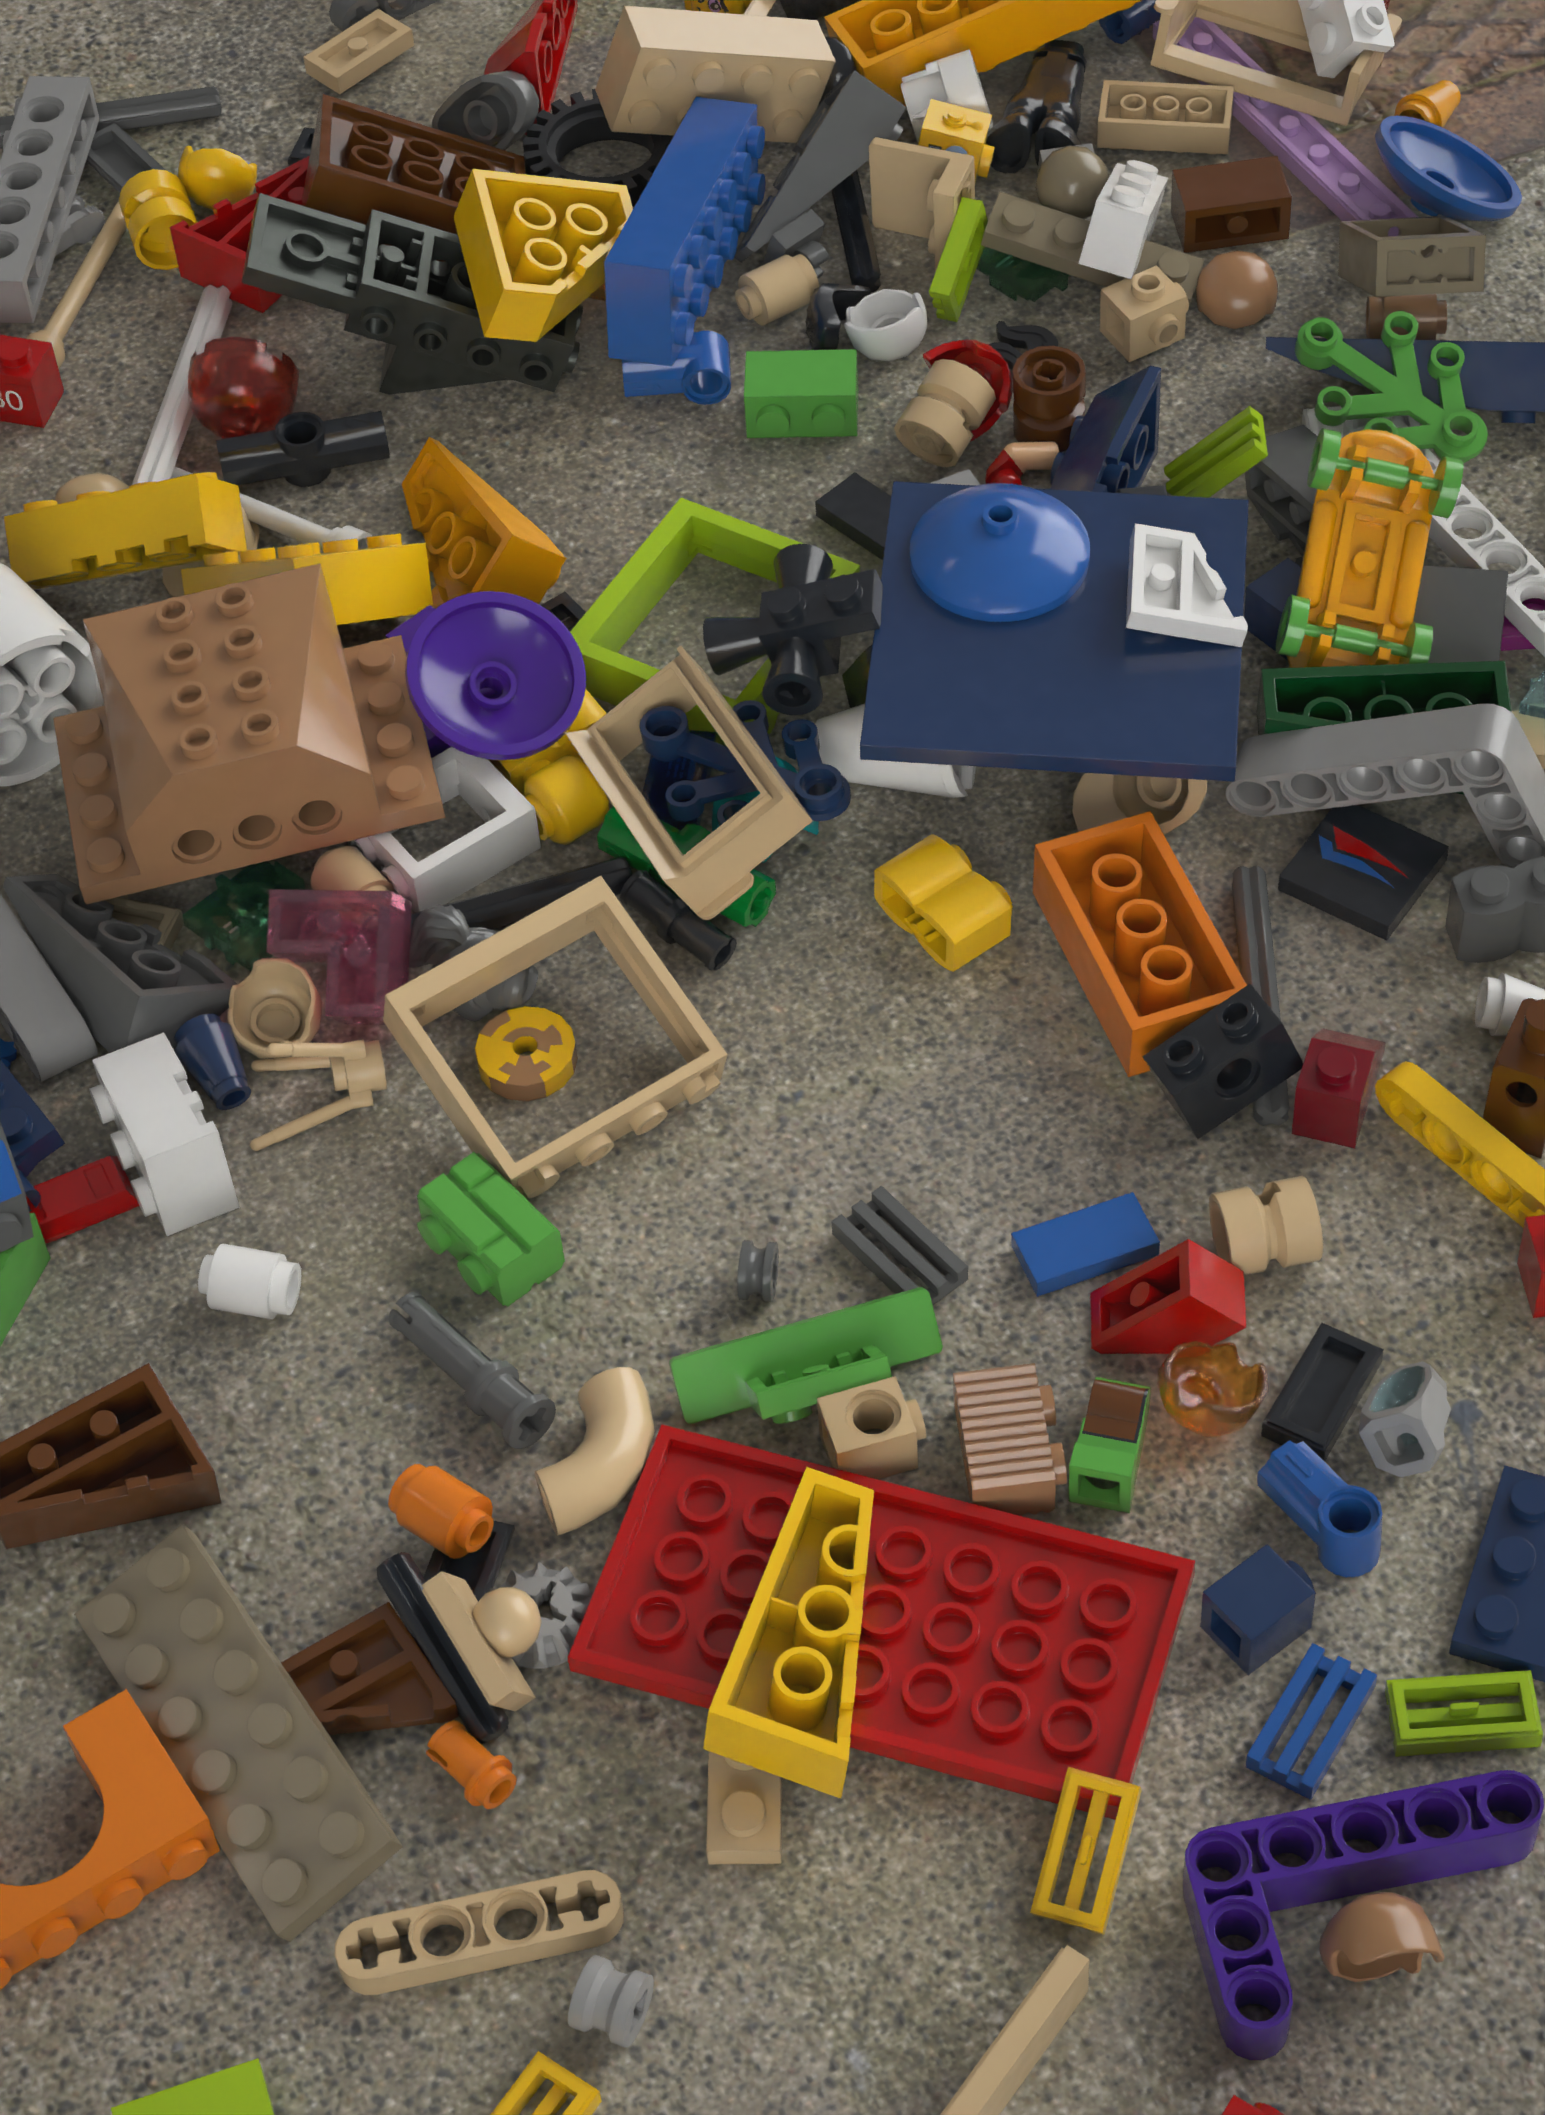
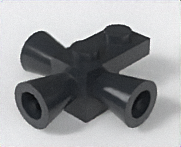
M793 544L780 550L774 559L778 589L761 593L759 617H706L703 624V640L709 664L718 676L767 655L772 665L762 689L765 703L771 709L782 714L803 715L815 710L822 702L823 692L820 677L839 672L841 637L880 629L883 584L876 569L830 578L833 563L830 556L824 550L810 544Z

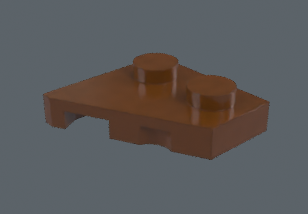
M390 1602L385 1603L281 1662L329 1735L443 1723L459 1717L455 1701Z

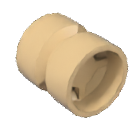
M941 359L935 361L917 390L918 397L911 399L897 421L894 430L903 446L917 457L936 466L952 467L957 464L973 437L970 430L979 428L996 397L988 381L978 372L954 360Z
M1298 1176L1267 1182L1260 1195H1256L1248 1186L1211 1193L1209 1197V1218L1216 1254L1218 1257L1244 1271V1275L1264 1272L1269 1261L1272 1259H1276L1285 1268L1320 1261L1322 1258L1323 1237L1320 1216L1313 1191L1305 1177Z

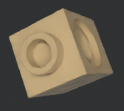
M896 1376L817 1398L819 1434L831 1468L874 1479H882L918 1468L917 1441L926 1438V1428L916 1399L905 1401ZM869 1429L885 1430L879 1434L864 1433V1431Z

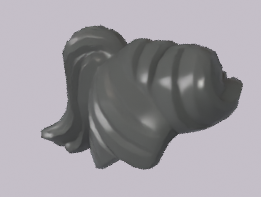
M437 905L433 909L426 908L414 920L405 943L397 949H391L387 953V957L393 961L402 962L404 967L415 968L433 964V969L497 932L482 927L469 928L465 916L459 909H455L452 905L445 907ZM530 966L452 1011H455L469 1021L476 1022L494 1009L506 1011L524 1005L534 993L538 980V970L534 966Z

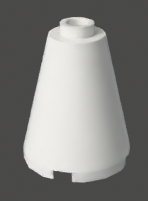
M865 704L820 718L815 723L818 729L819 754L822 763L838 769L841 775L850 783L951 798L965 797L968 795L965 789H972L976 766L860 760V740Z

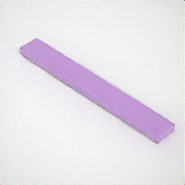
M1195 17L1177 43L1178 46L1265 72L1215 23ZM1160 20L1153 23V39L1155 41ZM1197 80L1201 85H1212ZM1234 92L1232 115L1274 156H1278L1279 161L1341 221L1418 217L1313 116ZM1390 228L1388 236H1397L1399 233L1398 228Z

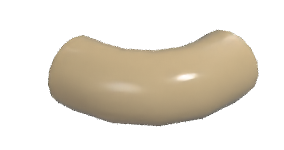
M630 1367L608 1369L594 1375L584 1383L579 1390L577 1399L585 1418L586 1433L584 1440L570 1456L553 1465L535 1471L540 1496L556 1536L576 1530L617 1507L640 1479L651 1448L655 1428L648 1391L639 1372Z

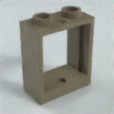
M1446 216L1340 221L1338 276L1375 297L1484 292L1486 235ZM1397 227L1398 235L1388 236L1389 229Z

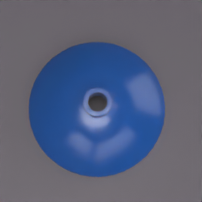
M1396 115L1383 119L1375 133L1379 155L1393 180L1411 197L1410 202L1412 205L1427 215L1438 216L1440 214L1460 221H1497L1512 216L1522 201L1518 185L1500 164L1484 151L1451 131L1421 119Z
M1006 483L983 484L960 490L943 498L922 515L910 539V566L912 574L922 591L941 607L960 616L975 620L1013 622L1045 614L1065 603L1076 593L1084 582L1089 569L1090 541L1088 533L1079 517L1058 499L1042 491L1022 485Z

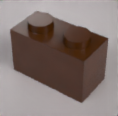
M1278 156L1172 170L1171 214L1184 253L1289 239L1292 196Z

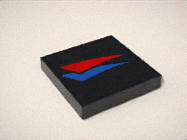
M1359 805L1332 808L1280 874L1278 890L1387 941L1447 861L1449 846Z

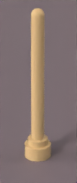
M119 202L114 206L44 330L31 333L26 337V339L51 342L58 369H60L65 360L63 339L127 229Z

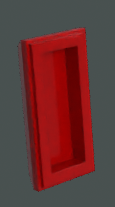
M113 1155L33 1186L41 1195L40 1203L36 1208L26 1196L27 1204L32 1210L29 1213H35L46 1244L140 1206L118 1156Z

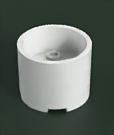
M0 563V786H12L35 779L60 764L53 718L101 707L103 705V697L89 643L12 569Z

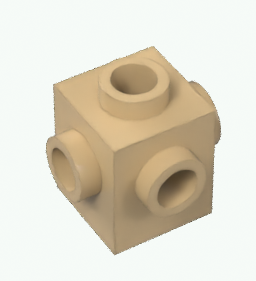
M1157 265L1133 275L1132 279L1125 278L1101 289L1100 332L1128 362L1161 348L1168 347L1185 338L1186 313L1189 310L1187 295L1182 286L1177 282L1173 283Z

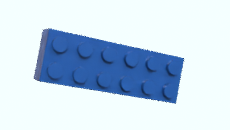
M695 97L604 261L609 358L672 367L682 347L691 344L695 321L698 317L705 316L712 288L718 289L720 287L724 265L727 260L734 259L738 237L741 232L747 233L751 223L752 210L755 205L760 206L764 199L766 180L763 173H758V159L761 158L764 149L765 129L763 126L757 125V104Z

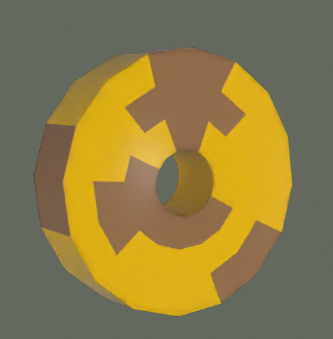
M524 1006L502 1012L490 1019L478 1034L475 1045L481 1080L492 1092L509 1100L531 1101L550 1096L563 1088L574 1075L578 1060L572 1028L562 1016L546 1008ZM527 1051L534 1052L526 1056L519 1055Z

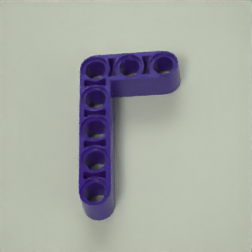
M1500 1770L1211 1827L1198 1832L1189 1841L1185 1851L1183 1898L1220 2033L1226 2046L1242 2058L1265 2060L1275 2056L1285 2046L1289 2035L1293 2005L1292 1989L1269 1912L1510 1865L1524 1860L1533 1851L1544 1810L1543 1793L1537 1783L1526 1774L1514 1770ZM1495 1811H1508L1518 1816L1522 1822L1506 1824L1498 1821L1491 1813ZM1436 1825L1444 1828L1450 1833V1836L1432 1838L1420 1831L1419 1827ZM1353 1839H1364L1372 1842L1378 1847V1850L1371 1853H1361L1353 1850L1346 1842ZM1282 1853H1292L1300 1856L1306 1861V1864L1299 1867H1287L1279 1864L1274 1857ZM1219 1867L1229 1871L1234 1877L1225 1882H1215L1204 1877L1201 1872L1208 1868ZM1228 1935H1240L1251 1941L1254 1946L1244 1951H1234L1226 1948L1219 1940ZM1248 2004H1259L1267 2007L1274 2016L1266 2021H1252L1245 2018L1238 2010Z

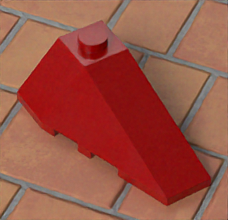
M535 0L488 58L484 75L500 71H514L523 74L530 81L539 98L538 113L542 110L551 113V103L555 99L578 9L577 0Z

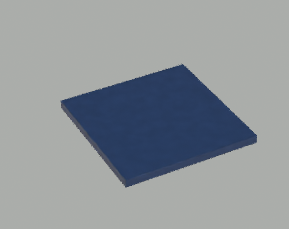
M893 481L881 582L883 584L880 629L874 630L860 740V760L1235 782L1242 647L1126 628L1129 546L1135 523L1195 533L1206 552L1208 565L1217 571L1227 588L1223 600L1233 617L1243 616L1249 500L1036 489L1063 502L1082 521L1090 541V563L1087 575L1080 588L1071 598L1045 614L1013 622H987L955 614L930 599L917 584L912 574L909 557L912 532L922 515L943 498L976 485Z

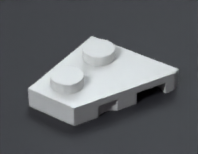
M1135 523L1129 546L1126 628L1242 647L1247 634L1248 624L1243 616L1233 617L1223 600L1227 588L1217 571L1208 565L1206 552L1195 533Z

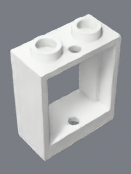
M453 747L431 758L442 804L460 795L486 823L425 859L417 862L392 835L397 830L347 841L349 846L356 847L393 885L394 896L397 898L398 903L404 900L415 912L423 911L426 908L431 909L437 905H445L541 848L535 807L488 759L466 754Z

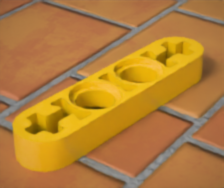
M1405 1061L1377 1080L1375 1094L1385 1113L1522 1228H1524L1525 1217L1545 1215V1169L1422 1068L1414 1063Z

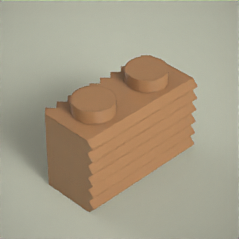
M1035 1363L953 1373V1403L970 1503L1023 1516L1027 1512L1035 1515L1040 1511L1047 1513L1055 1509L1056 1485L1067 1484V1470L1062 1443L1049 1444L1047 1426L1056 1425V1410L1051 1384L1038 1386Z

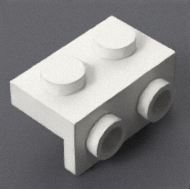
M1298 0L1317 76L1335 78L1364 49L1386 53L1395 45L1384 0Z

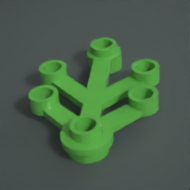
M1396 311L1389 314L1384 322L1381 338L1390 350L1394 376L1343 342L1342 332L1332 320L1318 317L1302 325L1295 344V355L1301 364L1314 370H1322L1335 365L1376 393L1350 396L1345 389L1338 386L1324 388L1317 397L1314 409L1316 418L1322 424L1338 426L1346 420L1374 418L1367 422L1364 430H1382L1399 435L1419 449H1434L1439 458L1448 456L1461 459L1465 463L1482 452L1488 437L1487 427L1478 414L1465 407L1459 376L1465 355L1458 345L1451 342L1439 343L1432 349L1428 360V372L1438 382L1441 407L1424 397L1422 393L1413 346L1418 331V322L1412 314L1405 311ZM1391 328H1404L1408 334L1398 335ZM1312 336L1324 337L1328 341H1318ZM1437 359H1450L1454 365L1444 366ZM1327 402H1335L1342 407V409L1333 411L1328 409L1324 404ZM1409 415L1422 424V426L1397 428L1392 421L1379 417ZM1451 429L1461 430L1465 432L1467 435H1456L1451 431Z

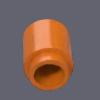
M414 1464L402 1472L391 1489L388 1505L391 1512L396 1514L399 1525L450 1558L457 1559L468 1553L476 1552L487 1542L491 1535L494 1524L491 1500L438 1466L425 1467L421 1464Z

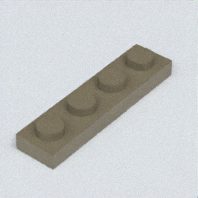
M999 191L981 242L982 246L1105 287L1125 279L1122 276L1078 264L1090 221ZM1145 240L1134 275L1157 265L1173 283L1177 282L1182 286L1190 304L1205 259Z

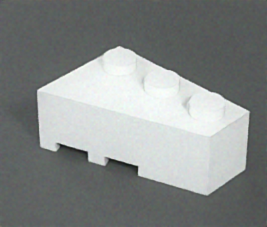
M163 1032L93 1059V1065L100 1085L89 1088L102 1123L105 1124L113 1120L116 1123L119 1131L110 1134V1138L122 1168L126 1170L135 1166L140 1176L132 1180L131 1184L144 1216L147 1217L156 1213L166 1236H169L239 1208L219 1132L213 1121L206 1123L201 1112L204 1109L203 1103L197 1091H191L186 1081L188 1079L186 1072L165 1033Z

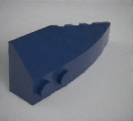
M1266 337V349L1303 365L1295 355L1297 338ZM1314 338L1322 342L1328 341L1326 338ZM1343 338V342L1394 376L1390 350L1383 343L1382 339ZM1414 341L1413 346L1423 396L1436 405L1441 406L1438 382L1429 374L1427 364L1431 351L1437 344L1451 342L1458 345L1465 355L1459 376L1466 409L1502 412L1501 423L1535 424L1536 413H1545V342ZM1437 359L1444 366L1454 365L1450 359ZM1335 365L1322 370H1314L1321 374L1367 388Z
M1150 365L1095 395L1085 416L1078 415L1071 429L1069 447L1066 453L1059 452L1054 459L1050 474V489L1116 493L1118 489L1141 487L1158 453L1161 368Z

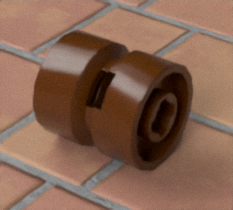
M1040 346L1026 351L1017 358L1013 367L1014 437L1018 442L1053 441L1058 445L1059 452L1068 449L1070 433L1078 415L1085 416L1083 397L1086 395L1085 363L1078 354L1063 347Z

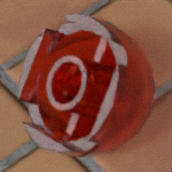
M226 337L213 339L205 343L203 353L197 355L195 351L192 355L188 372V402L199 423L223 439L275 430V426L280 419L293 413L297 400L299 370L289 356L282 353V359L279 360L277 357L266 353L267 343L250 338Z

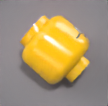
M566 755L532 774L524 783V797L535 807L539 837L544 841L549 838L554 843L570 844L602 825L604 817L609 811L607 795L585 762L576 756Z

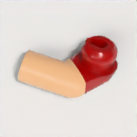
M1053 441L1012 442L1007 444L986 470L985 484L1006 483L1022 485L1020 478L1026 470H1051L1054 459L1059 453L1058 445Z

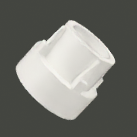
M970 49L925 64V70L902 77L903 83L900 85L918 142L931 99L990 114ZM992 118L989 130L994 127Z

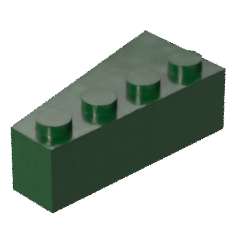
M1505 661L1261 669L1256 713L1258 734L1263 735L1476 704H1495L1506 708L1510 712H1512ZM1461 791V792H1453V793L1463 794V795H1464L1463 791Z

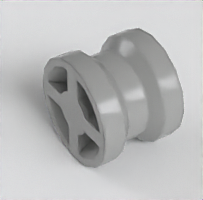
M593 1955L586 1963L576 1983L568 2011L569 2027L582 2032H588L594 2028L607 2033L611 2043L628 2048L637 2037L647 2015L653 1994V1976L639 1970H634L629 1974L615 1970L612 1960Z

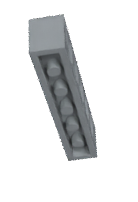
M29 76L22 97H18L15 101V119L11 130H6L4 133L3 153L0 159V323H34L100 119L90 77Z

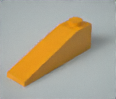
M429 437L403 480L402 488L413 529L421 532L424 542H426L429 571L433 572L436 586L432 589L433 606L437 608L455 597L483 591L515 594L539 604L547 590L557 582L561 567L567 558L542 530L438 440Z

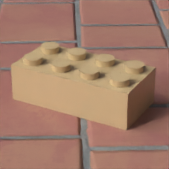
M624 5L595 91L611 132L674 136L695 97L757 104V125L764 127L765 141L796 143L818 107L836 61L818 20Z

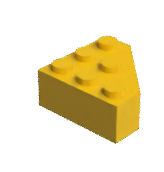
M472 169L454 214V221L484 337L537 342L605 283L604 261L633 211L627 185Z
M401 533L366 537L368 548L365 549L358 548V540L356 538L322 542L323 553L320 552L319 542L277 547L278 558H276L275 547L240 551L241 562H239L238 551L203 555L204 566L181 569L184 595L231 583H239L320 563L337 625L415 615L429 605L433 607L426 542L402 545Z

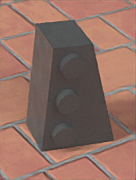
M1305 425L1266 436L1268 456L1245 472L1247 496L1278 541L1288 538L1292 541L1301 554V557L1295 558V563L1302 567L1316 493L1315 488L1307 486L1311 456L1318 437Z

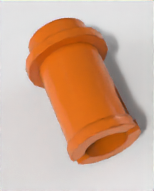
M452 1720L445 1723L430 1738L427 1744L430 1749L426 1750V1755L433 1762H437L465 1788L464 1798L472 1806L482 1805L486 1809H494L511 1795L516 1786L517 1778L512 1773V1763L503 1755L493 1756L466 1730L460 1721Z

